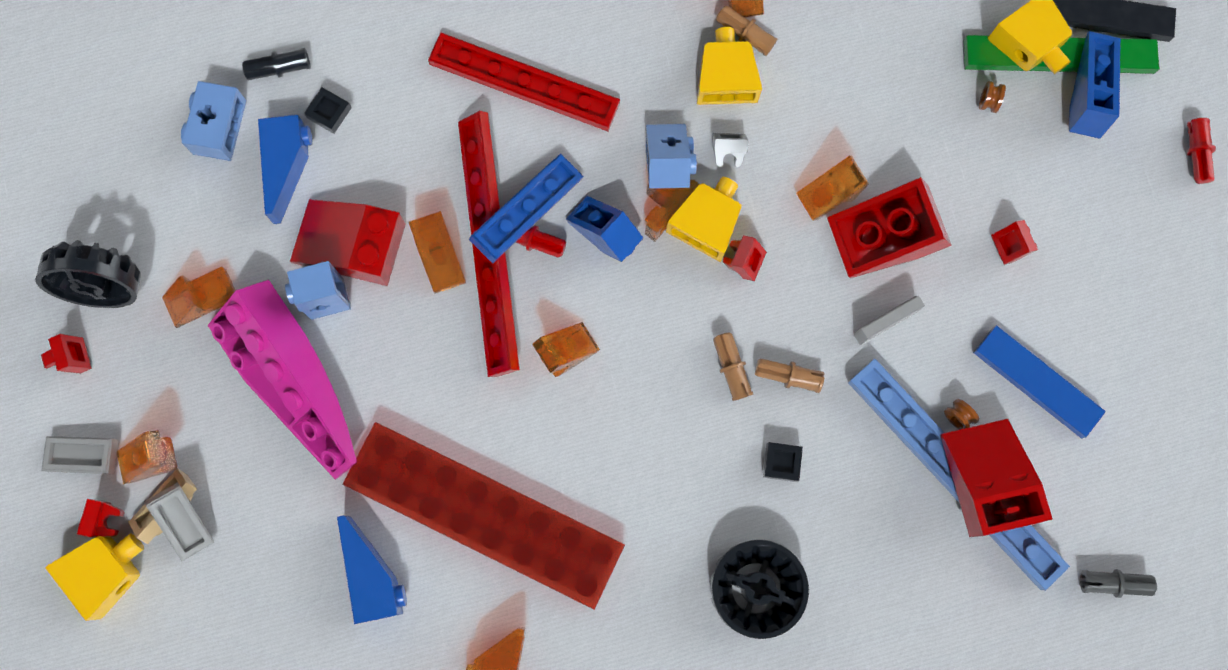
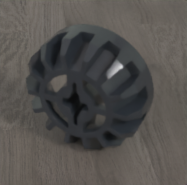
M76 240L70 245L63 241L42 253L35 282L44 292L66 302L95 308H120L131 305L136 301L141 273L128 255H119L116 248L106 250L99 248V243L89 246L83 245L80 240Z
M751 540L731 547L717 561L713 576L710 579L711 601L720 619L737 633L750 638L768 639L786 633L800 620L808 603V578L801 562L786 547L768 540ZM762 564L759 572L750 573L747 576L737 574L746 565ZM767 567L776 574L780 590L776 588L773 578L765 573ZM761 579V586L766 588V591L773 593L774 596L758 594L754 598L755 591L750 589V586L743 584L742 581L758 583ZM732 585L740 588L741 595L748 601L745 610L736 603L732 593ZM771 601L775 603L766 612L751 613L753 604L766 605Z

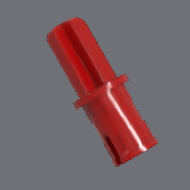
M1192 119L1191 122H1187L1190 148L1187 150V155L1192 156L1194 180L1197 184L1211 183L1215 179L1212 153L1216 151V146L1212 145L1210 119Z
M536 225L531 227L515 242L525 246L527 251L535 249L557 258L562 257L566 249L565 240L539 231V227Z

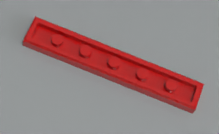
M440 33L428 59L431 66L609 132L620 105V99L444 33Z

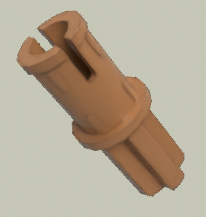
M724 6L717 15V22L725 27L734 28L735 34L740 37L738 41L750 42L764 56L769 54L778 40L756 25V20L752 19L749 21L729 6Z
M730 332L717 335L713 338V342L722 369L719 371L725 375L732 395V401L754 395L743 367L746 365V362L741 361L733 335Z
M758 359L755 367L756 376L782 382L784 387L788 389L793 386L820 393L824 384V372L796 366V363L792 361L789 365L766 359Z

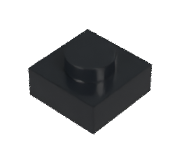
M321 87L304 112V115L310 121L335 134L352 107L346 100Z
M772 442L766 443L763 478L799 482L803 447Z

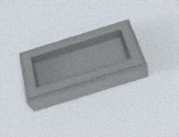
M914 296L859 328L855 332L854 337L859 345H862L914 315L925 305L919 296Z
M46 436L41 471L114 474L118 439Z
M178 482L144 501L181 561L214 543L212 536Z

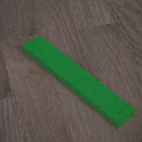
M967 35L964 38L965 70L1024 71L987 39L989 36ZM1070 37L1060 48L1071 62L1059 72H1078L1085 38ZM1121 39L1120 73L1155 74L1160 69L1157 39ZM1043 61L1030 70L1052 72Z

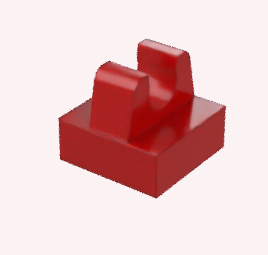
M1025 220L1016 221L991 235L1004 265L1013 263L1038 250L1037 244L1030 233L1031 230Z
M743 235L741 240H732L729 246L736 251L734 258L724 257L723 263L729 269L737 272L743 279L755 282L767 252L756 238Z
M58 334L48 339L51 349L41 354L44 368L48 369L56 365L57 371L79 374L92 369L83 337Z
M87 499L77 534L87 537L117 536L119 530L109 528L107 520L112 515L123 517L124 511L111 505L110 502Z

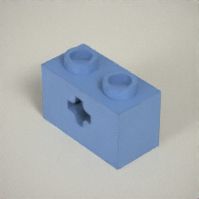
M198 81L195 92H192L190 95L188 120L181 129L182 144L193 155L227 161L232 160L247 102L238 88Z
M686 124L646 125V162L649 188H690V174H696L697 159L696 154H694L693 137L687 136Z
M329 261L287 272L289 283L285 284V291L289 303L295 304L298 311L303 312L311 320L351 310L344 279Z

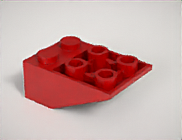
M1009 419L940 434L969 537L986 536L1053 520L1043 484Z

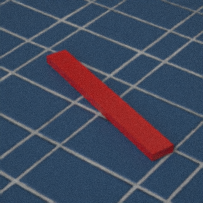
M480 110L458 122L471 235L500 209L489 116L487 112ZM472 244L488 377H499L520 370L506 254L504 253L498 260L492 263Z

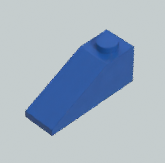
M1091 31L1087 33L1069 107V132L1101 139L1119 118L1121 38Z
M299 115L258 119L265 215L273 224H281L309 158L308 146L312 145V133L310 127L305 126Z
M345 515L337 516L354 625L403 614L402 607L407 606L404 585H398L396 576L352 517Z

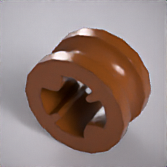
M988 81L980 97L979 109L985 110L990 108L992 113H997L1002 105L1006 86L1004 84L994 86L992 81Z
M956 399L953 402V408L948 407L944 410L946 418L958 430L969 428L971 423L976 424L980 419L976 411L961 399Z

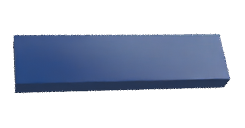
M560 153L470 236L469 241L494 263L574 188L584 176Z
M997 325L990 330L973 352L1081 439L1089 435L1106 412Z

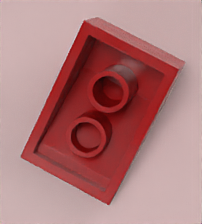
M921 177L827 217L849 278L913 261L952 246L930 188Z
M309 199L290 262L307 267L329 261L340 275L388 286L406 224L400 213L367 204Z

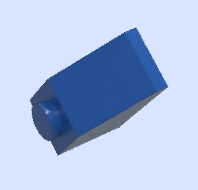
M586 196L566 218V221L601 252L620 262L631 255L635 247L643 240V236L623 211L589 196Z

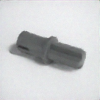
M1115 569L1113 573L1082 570L1080 578L1086 579V582L1080 581L1083 593L1113 594L1116 598H1121L1123 594L1153 596L1157 591L1156 578L1153 575L1126 574L1118 569Z

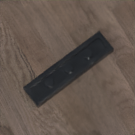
M1053 0L1069 27L1145 39H1157L1158 41L1170 42L1175 37L1176 8L1126 0Z

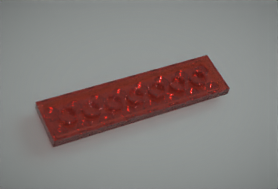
M377 422L374 423L356 457L357 463L351 467L342 484L595 610L625 547V544Z

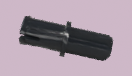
M305 48L277 54L274 51L271 53V56L246 60L242 63L243 73L247 80L277 75L280 78L283 76V73L311 69L308 53Z

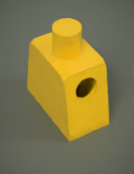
M1030 0L998 23L987 38L1024 71H1030L1043 61L1055 75L1071 62L1060 48L1072 36V30L1053 0Z
M732 27L718 28L715 31L716 42H708L704 45L697 105L758 103L762 92V84L751 43L748 41L735 42V30Z
M725 176L720 178L714 189L704 183L699 184L670 218L666 233L721 262L742 207L739 202L732 199L738 184Z
M132 533L128 534L119 543H116L111 537L98 536L48 564L45 569L85 621L99 620L111 610L139 578L140 573L130 560L144 550V545Z

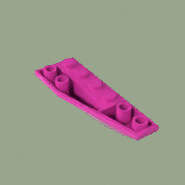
M269 279L236 290L208 324L214 339L219 342L229 357L232 366L239 372L246 384L336 480L356 464L357 460L341 407L321 361L307 336Z

